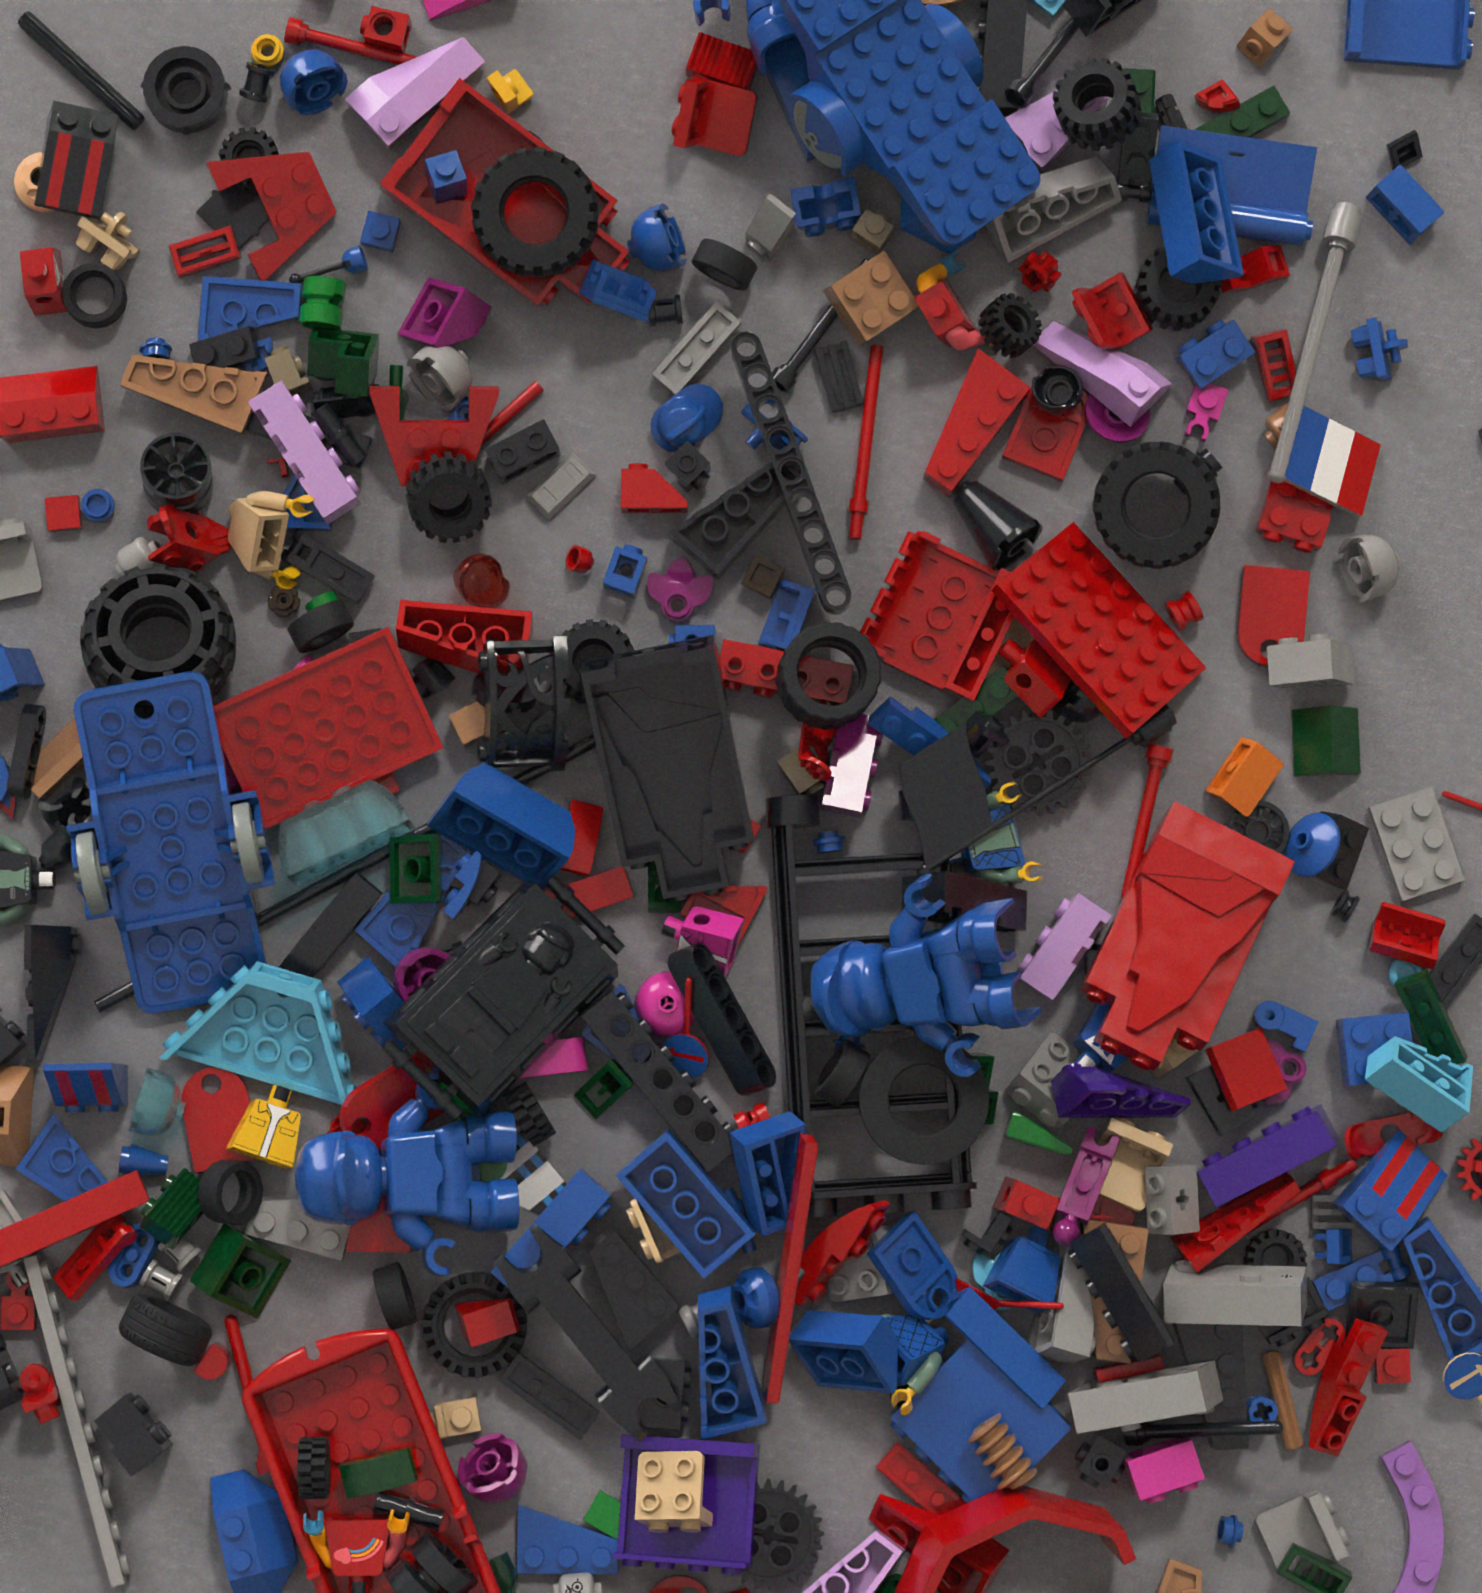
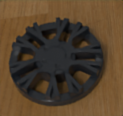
M1259 801L1256 805L1258 806V817H1245L1249 820L1247 824L1237 817L1239 815L1238 811L1235 810L1232 813L1227 824L1228 828L1233 830L1234 823L1241 825L1244 829L1243 833H1241L1242 835L1266 847L1267 841L1272 840L1279 845L1276 852L1281 853L1284 850L1289 839V824L1285 815L1278 807L1266 801ZM1265 808H1268L1271 811L1267 819H1262ZM1277 815L1282 826L1273 828L1269 822L1270 819ZM1272 832L1283 833V838L1271 837Z

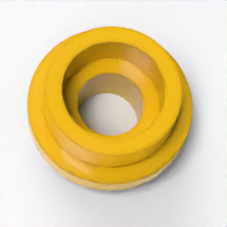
M265 34L255 39L251 47V54L256 63L273 67L281 62L284 56V47L276 36ZM271 47L274 49L271 56L266 57L262 55L265 48Z

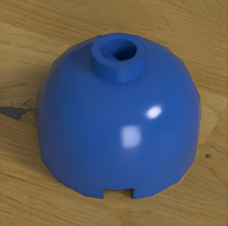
M317 49L305 50L293 55L283 67L280 75L281 91L286 102L293 111L296 109L301 115L317 114L331 107L333 103L328 100L335 97L337 93L341 97L348 83L347 74L341 65L329 53Z
M663 203L648 208L633 221L631 239L627 241L628 249L633 259L639 258L645 267L659 272L670 271L686 264V259L680 258V253L686 252L681 231L674 216L667 218L664 211L669 208Z

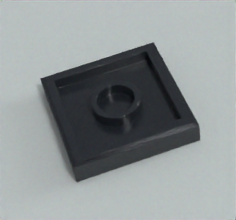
M1350 1281L1345 1340L1357 1318L1380 1325L1388 1331L1381 1348L1414 1349L1419 1295L1418 1283Z

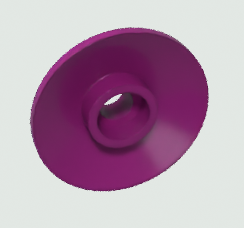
M1092 394L1088 397L1085 405V415L1091 429L1103 439L1115 443H1126L1136 440L1145 432L1150 421V410L1148 409L1130 427ZM1110 416L1118 417L1119 421L1114 420Z

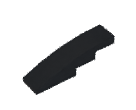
M359 872L355 873L278 968L314 978L325 967L338 948L347 941L354 932V929L361 923L383 893Z

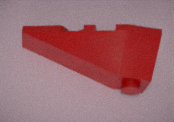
M880 1494L868 1519L881 1532L911 1555L925 1523L940 1515ZM990 1538L955 1555L949 1562L937 1587V1591L939 1593H986L999 1573L1009 1549L995 1539Z

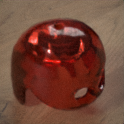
M484 553L471 555L464 559L453 572L456 590L471 606L496 608L507 599L510 593L509 581L504 578L500 563L491 555Z

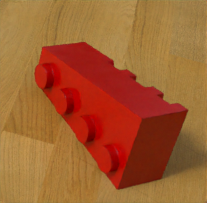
M979 348L976 351L923 477L925 481L948 498H950L1018 409L1031 388Z
M400 600L396 624L397 645L399 649L484 675V672L479 671L478 653L484 650L486 640H493V642L532 640V611ZM519 654L497 655V669L500 673H506L509 669L506 660L511 661L518 672L523 669ZM525 654L529 662L530 654Z

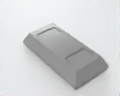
M572 452L526 498L550 520L596 475Z

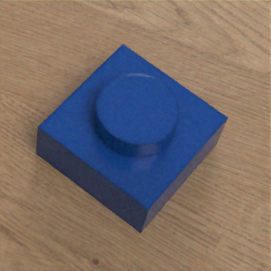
M368 211L360 240L361 245L393 252L401 224L400 218Z

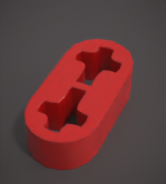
M1324 1318L1325 1324L1308 1332L1292 1355V1362L1297 1371L1305 1375H1314L1323 1369L1334 1342L1342 1344L1345 1338L1344 1327L1339 1321L1333 1318ZM1334 1325L1336 1327L1334 1329V1334L1337 1336L1336 1339H1327L1322 1346L1318 1344L1324 1337V1333L1321 1331L1322 1327L1330 1328ZM1317 1347L1319 1350L1313 1357L1316 1362L1315 1366L1307 1365L1303 1368L1301 1365L1304 1360L1300 1357L1303 1352L1310 1354Z

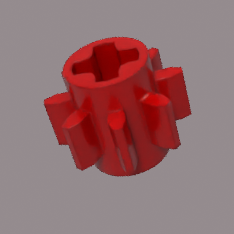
M1032 251L1025 258V262L1018 268L1020 272H1023L1022 284H1025L1034 293L1042 287L1046 292H1049L1055 286V282L1062 276V273L1057 271L1059 261L1050 254H1047V251H1044L1039 256Z

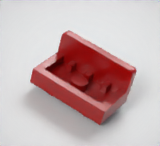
M1382 902L1372 923L1369 951L1417 966L1434 969L1438 960L1439 939L1445 928L1446 921L1435 916Z

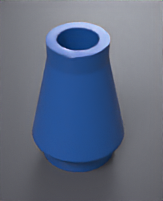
M131 1144V1147L122 1146L118 1172L129 1174L138 1170L140 1176L166 1175L169 1155H162Z

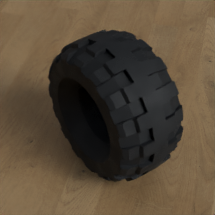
M152 564V568L142 570L137 566L124 571L125 575L117 580L114 578L110 579L100 588V594L94 600H90L85 610L83 626H81L80 645L84 665L96 689L189 671H196L207 678L211 696L218 695L226 685V679L230 671H233L236 659V634L233 618L227 603L224 602L219 591L209 581L205 582L200 579L196 572L184 567L178 570L171 569L168 564ZM153 617L176 619L183 623L190 633L187 644L178 654L160 661H149L132 654L127 648V638L139 623ZM141 700L135 704L134 711L140 718H149L154 713V706L147 700Z

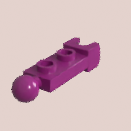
M1088 1127L1056 1209V1214L1065 1217L1053 1227V1236L1059 1244L1068 1246L1070 1242L1079 1238L1080 1231L1077 1222L1088 1225L1119 1147L1120 1138L1117 1135H1113L1107 1145L1100 1146L1094 1141L1095 1127Z

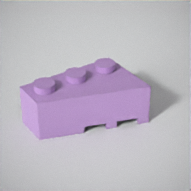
M1053 92L1005 118L1012 130L1023 141L1030 158L1040 174L1044 173L1072 143L1067 135L1064 134L1055 113ZM1103 96L1090 100L1083 107L1082 111L1097 112L1104 109L1108 97Z
M1079 893L1072 897L1070 901L1064 898L1054 913L1058 917L1056 923L1052 928H1049L1047 925L1035 941L1040 945L1033 956L1027 953L1017 968L1018 971H1021L1022 975L1018 980L1050 1002L1057 996L1087 949L1089 950L1094 943V939L1103 925L1107 924L1112 915Z

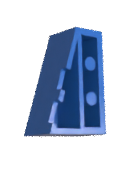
M791 1111L729 1132L747 1220L762 1236L786 1228L800 1133L805 1134L806 1126Z

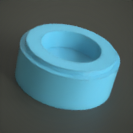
M1395 959L1388 968V979L1394 986L1397 979L1423 970L1421 966Z

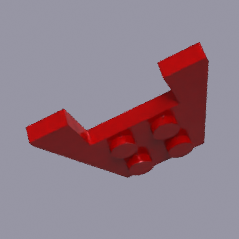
M308 151L209 161L205 163L218 191L250 178L277 236L276 241L247 254L259 280L265 281L337 213L313 158Z
M369 386V393L400 485L406 486L407 481H411L410 473L412 470H420L418 463L423 459L427 463L430 462V455L437 453L438 458L444 457V452H451L452 457L455 458L460 453L465 455L467 462L470 459L476 462L499 396V387L469 386L468 420H400L399 386Z

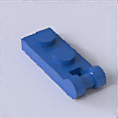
M1398 1244L1391 1252L1380 1249L1311 1281L1322 1303L1330 1311L1348 1303L1350 1281L1395 1282L1412 1273L1408 1264L1404 1265L1399 1255L1402 1251ZM1387 1259L1392 1270L1383 1274L1379 1262Z

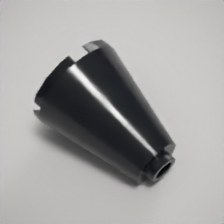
M965 481L954 492L956 497L953 503L986 562L994 571L995 568L998 571L1001 568L1005 569L1026 553L1023 549L1028 541L1034 544L1042 532V525L1038 520L978 481L971 483Z

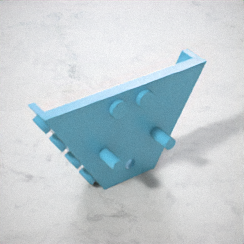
M258 961L250 969L245 965L240 968L230 979L234 984L227 991L222 987L217 990L207 1001L211 1006L204 1013L198 1009L185 1022L188 1028L182 1034L176 1030L162 1044L166 1049L159 1057L160 1059L167 1060L173 1054L341 1105L350 1092L357 1088L355 1083H351L349 1056L346 1052H342L339 1042L342 1038L339 1023L333 1021L330 1011L332 1009V998L330 992L324 990L322 980Z

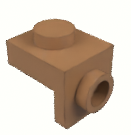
M1269 8L1250 26L1237 44V49L1258 67H1261L1272 52L1289 37L1294 29Z

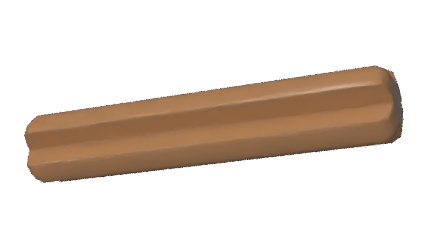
M1278 1350L1267 1351L1262 1354V1359L1272 1399L1278 1408L1277 1420L1283 1424V1431L1281 1433L1283 1444L1287 1450L1297 1449L1303 1446V1441L1281 1353Z

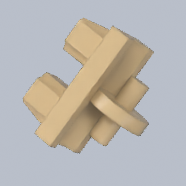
M105 212L100 220L108 226H105L97 219H87L85 217H82L77 224L82 230L75 244L89 253H94L99 243L102 242L108 249L100 261L112 270H119L127 259H135L140 252L138 248L118 235L121 234L128 239L132 234V230L125 226L128 216L123 212H119L114 217Z

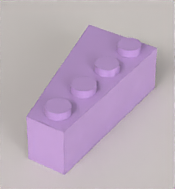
M281 380L248 401L260 423L307 495L314 498L313 504L327 525L361 504L356 494L361 492L351 475L344 478L338 468L343 465L342 461L333 448L327 451L320 441L325 436L315 421L309 424L303 414L307 411V408L298 394L291 396Z
M878 1529L803 1593H875L905 1552V1549Z

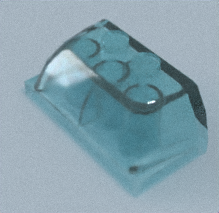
M368 780L353 788L350 785L341 787L332 792V798L324 802H320V800L309 802L301 807L302 812L280 823L278 848L281 865L287 878L296 886H299L388 844L389 837L403 836L416 829L411 816L390 790L374 780Z

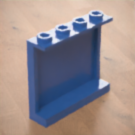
M1347 0L1344 61L1460 70L1466 59L1470 60L1472 55L1473 42L1468 39V28L1473 26L1474 8H1469L1470 0Z
M967 1338L941 1364L934 1378L920 1394H914L912 1397L913 1408L909 1414L901 1415V1406L906 1401L896 1410L893 1409L890 1412V1418L893 1420L890 1424L892 1429L903 1439L909 1436L917 1444L914 1448L916 1453L927 1463L932 1460L941 1469L938 1472L939 1476L950 1487L956 1484L964 1492L962 1498L966 1503L997 1489V1486L1003 1479L1002 1476L990 1477V1474L995 1469L994 1464L986 1467L983 1466L982 1463L988 1457L987 1453L975 1454V1451L981 1445L980 1442L969 1444L967 1441L973 1434V1430L985 1420L1001 1413L1002 1416L997 1424L1002 1422L1008 1424L1009 1428L1004 1435H1015L1016 1441L1012 1446L1021 1445L1024 1449L1019 1458L1029 1457L1031 1460V1464L1027 1469L1033 1468L1072 1429L1071 1423L1050 1402L1045 1408L1039 1409Z

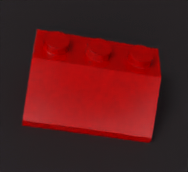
M97 366L0 378V437L5 442L13 443L105 431Z

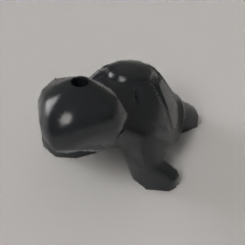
M75 777L72 782L71 792L63 795L53 805L46 803L44 798L38 800L40 812L53 832L41 844L39 862L42 868L52 870L65 868L71 861V838L67 833L66 826L93 821L89 788L81 777Z

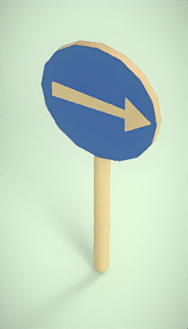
M1463 1353L1455 1356L1448 1362L1443 1372V1383L1445 1389L1453 1397L1458 1399H1472L1476 1397L1482 1406V1355Z

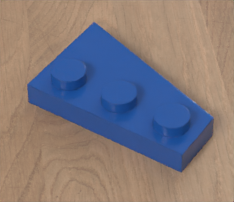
M203 276L198 341L246 326L258 329L298 319L300 316L303 285L300 283Z
M518 1504L517 1573H619V1559L612 1558V1553L617 1552V1539Z

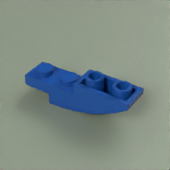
M891 696L869 716L868 721L871 727L913 756L949 733L917 706L911 711ZM974 759L983 785L987 788L991 784V779Z

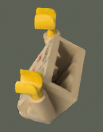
M260 491L250 493L247 498H238L231 503L228 508V513L231 516L228 541L240 558L244 569L269 580L275 578L276 584L280 589L289 590L298 584L292 580L301 574L297 567L289 566L283 571L279 570L289 514L286 510L290 509L293 516L297 518L313 513V511L305 510L302 506V503L313 502L314 498L312 496L303 495L292 500L285 494Z

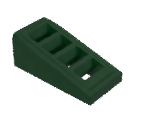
M1292 1543L1276 1570L1277 1574L1311 1593H1344L1352 1580L1350 1570L1295 1543ZM1296 1555L1302 1557L1295 1571L1289 1570ZM1307 1563H1313L1307 1576H1302L1301 1573ZM1319 1568H1322L1324 1572L1318 1582L1313 1581ZM1332 1574L1336 1577L1329 1588L1325 1587L1326 1581Z

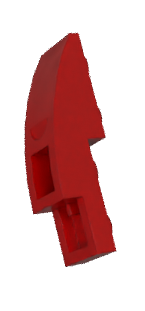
M883 1200L872 1203L840 1217L823 1230L802 1254L800 1268L805 1271V1274L797 1285L795 1303L799 1307L819 1302L827 1292L826 1284L829 1279L839 1272L844 1261L854 1258L858 1259L865 1254L870 1246L869 1238L886 1220L884 1214L890 1206L888 1201Z
M1356 1318L1344 1344L1334 1342L1319 1381L1312 1411L1309 1447L1313 1450L1339 1456L1367 1398L1360 1390L1388 1334V1331L1382 1326Z

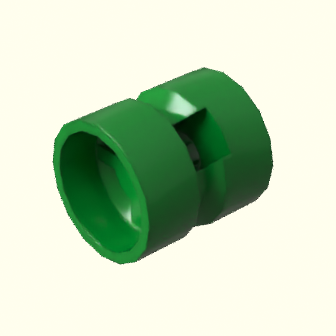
M324 276L305 277L302 297L306 300V303L300 307L299 325L309 329H313L314 326L341 329L343 310L339 307V304L345 300L346 283L339 279Z

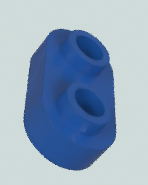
M141 1223L131 1225L137 1233L136 1240L129 1246L124 1247L109 1265V1277L117 1286L125 1288L137 1286L160 1244L159 1240L140 1228ZM147 1235L148 1242L145 1246H142L141 1240L143 1236ZM129 1266H132L133 1273L128 1277L126 1270Z

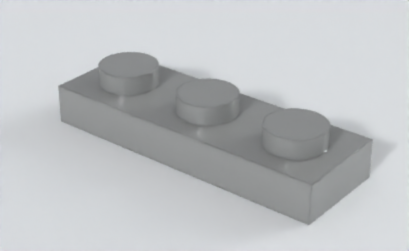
M716 301L653 371L652 377L673 395L677 394L692 381L741 326V321Z

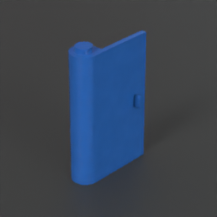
M1161 125L1156 155L1179 142L1222 159L1236 237L1303 246L1304 240L1310 241L1313 221L1308 220L1306 212L1317 147ZM1152 183L1146 224L1161 226L1159 213L1156 208L1157 201L1154 185Z

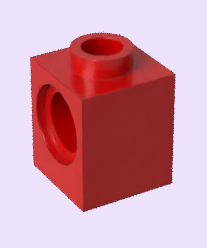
M371 6L369 16L364 15L362 18L360 34L363 35L364 41L367 44L405 53L412 27L411 19L408 14ZM388 24L393 29L387 35H379L376 33L378 27Z

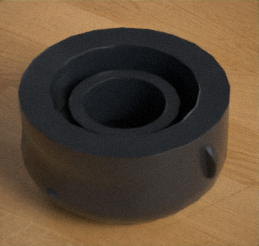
M189 46L173 47L156 56L149 64L144 74L143 82L140 85L143 88V95L147 106L156 120L165 128L184 135L200 132L216 123L226 107L228 91L231 90L230 84L226 82L224 74L215 59L205 51ZM192 79L200 83V94L191 103L182 104L172 99V90L183 80Z

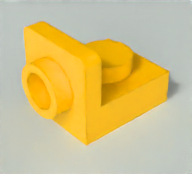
M516 69L503 77L498 70L487 77L489 89L507 114L533 97L532 90Z

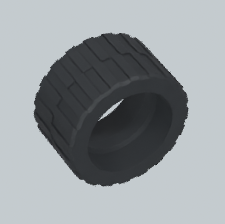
M822 622L815 626L811 625L793 638L779 661L778 673L776 675L779 699L782 700L784 708L794 716V719L798 722L801 721L808 727L821 728L822 730L845 727L846 724L854 722L865 712L878 692L877 689L881 684L882 677L880 676L882 667L881 661L877 656L878 652L869 642V639L852 626L849 627L839 622ZM831 647L838 649L848 655L856 665L859 673V685L854 696L847 702L838 706L823 705L812 700L802 690L797 677L798 667L801 659L814 648Z

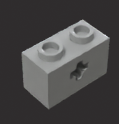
M1172 1163L1145 1166L1148 1234L1177 1235L1200 1232L1197 1164Z

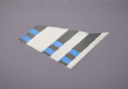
M517 1125L515 1160L512 1163H507V1169L500 1179H515L519 1191V1205L540 1215L566 1186V1182L537 1147L532 1146L525 1133Z

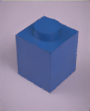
M456 150L425 159V176L436 204L467 195V178Z

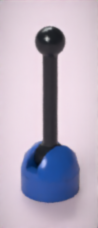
M359 245L346 250L342 255L341 262L302 275L294 273L290 276L289 282L301 284L305 277L320 276L342 268L349 273L357 274L368 271V265L363 250Z

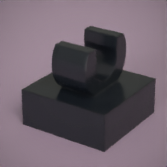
M430 658L422 660L412 670L415 674L412 678L414 684L416 685L421 681L427 687L426 692L422 695L424 699L449 687L456 679L440 661Z

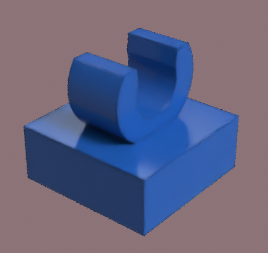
M1352 1229L1326 1230V1233L1315 1235V1240H1324L1327 1243V1250L1315 1253L1316 1258L1327 1259V1264L1352 1263Z

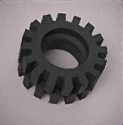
M243 127L239 128L240 133L236 135L234 132H231L228 141L226 139L223 140V149L219 150V161L237 159L239 154L247 148L258 150L262 156L276 155L279 152L271 136L268 137L265 131L257 132L254 127H250V131H245ZM250 178L236 184L239 189L244 190V187L249 188V191H255Z
M1004 293L983 309L979 315L981 319L978 320V326L983 327L979 330L981 336L986 335L988 337L984 340L987 345L992 343L994 345L992 348L994 352L997 353L1001 350V356L1007 357L1010 355V358L1022 355L1039 340V336L1042 333V330L1038 329L1042 326L1041 320H1035L1039 316L1037 311L1031 312L1029 308L1032 305L1029 302L1024 304V298L1021 296L1015 299V294L1009 293L1007 296ZM1005 320L1013 326L1014 330L1008 326Z
M526 1082L502 1095L533 1147L556 1134L551 1122Z
M1270 1229L1259 1232L1257 1236L1252 1237L1250 1244L1246 1245V1255L1243 1257L1246 1265L1264 1266L1263 1255L1265 1251L1270 1247L1278 1246L1288 1256L1287 1266L1307 1268V1263L1305 1262L1307 1254L1303 1250V1244L1295 1238V1235L1286 1231Z
M300 1437L297 1472L300 1500L329 1499L331 1486L329 1437Z

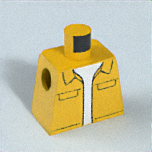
M273 1085L267 1102L261 1099L252 1100L228 1142L226 1149L283 1169L292 1168L301 1119L300 1113L287 1109L292 1091Z

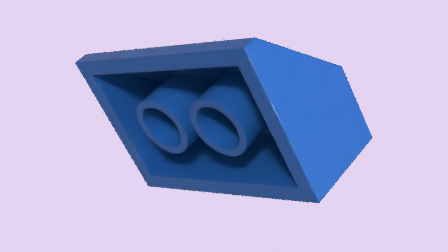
M807 1310L789 1336V1343L817 1386L894 1394L896 1391L898 1339L890 1328L889 1322L883 1316Z

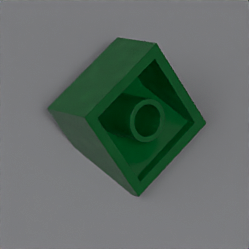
M223 1223L192 1275L190 1282L209 1297L258 1318L291 1260L254 1237L246 1235L245 1232Z

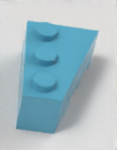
M1396 1036L1368 1056L1365 1080L1441 1133L1469 1114L1473 1065L1465 1063L1459 1066L1451 1063L1449 1056L1444 1054L1439 1057L1427 1053V1048Z

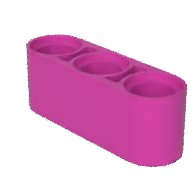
M585 1038L556 1040L518 1079L587 1071Z

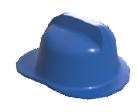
M691 384L680 390L663 403L653 414L651 434L655 442L661 448L671 452H676L685 442H689L692 446L697 444L720 423L723 414V403L719 394L712 387L704 384Z

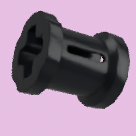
M247 62L248 74L244 88L239 90V95L253 101L266 103L268 101L266 90L270 77L275 74V69L263 64Z
M680 294L675 295L671 299L653 301L649 311L650 327L656 326V323L672 321L683 324Z

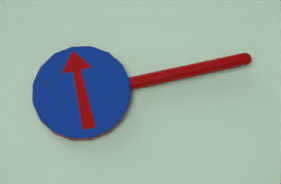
M687 978L685 981L684 1032L669 1036L663 1044L676 1058L671 1062L676 1070L680 1073L685 1069L691 1078L701 1075L707 1069L709 1054L704 1043L697 1037L690 1035L692 979Z

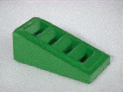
M1011 1111L1004 1133L1005 1138L1064 1156L1071 1155L1073 1148L1069 1144L1020 1113Z

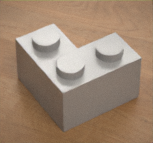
M1329 634L1310 635V641L1298 642V638L1278 639V645L1267 646L1269 686L1278 688L1305 685L1332 687L1355 684L1352 645L1341 642L1340 637H1330Z

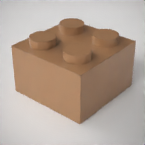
M885 250L822 290L858 346L919 307L912 292Z

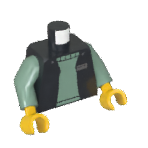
M0 834V926L14 922L28 912L30 905L37 904V890L55 889L56 874L55 870H37V857L31 856L25 845L8 835Z

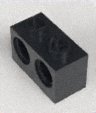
M544 419L485 449L502 485L561 455L559 447Z

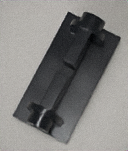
M335 387L319 388V391L313 392L315 411L328 402L339 419L356 416L368 417L376 414L370 393L367 397L348 398L343 394L334 393Z

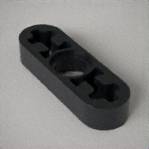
M27 703L22 709L7 783L9 797L28 799L31 795L46 724V708L43 705Z

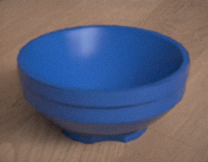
M752 1267L743 1270L731 1288L740 1320L748 1327L754 1329L770 1327L776 1320L779 1309V1296L776 1284L772 1276L762 1267Z

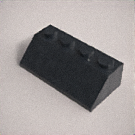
M1106 1222L1070 1242L1073 1248L1068 1251L1070 1258L1077 1269L1084 1267L1090 1277L1085 1283L1094 1299L1101 1296L1107 1309L1102 1311L1110 1327L1112 1329L1117 1326L1119 1327L1124 1336V1339L1119 1342L1129 1359L1135 1356L1140 1363L1175 1344L1172 1335Z

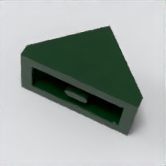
M609 1060L574 1096L597 1119L631 1089L634 1084L613 1060Z

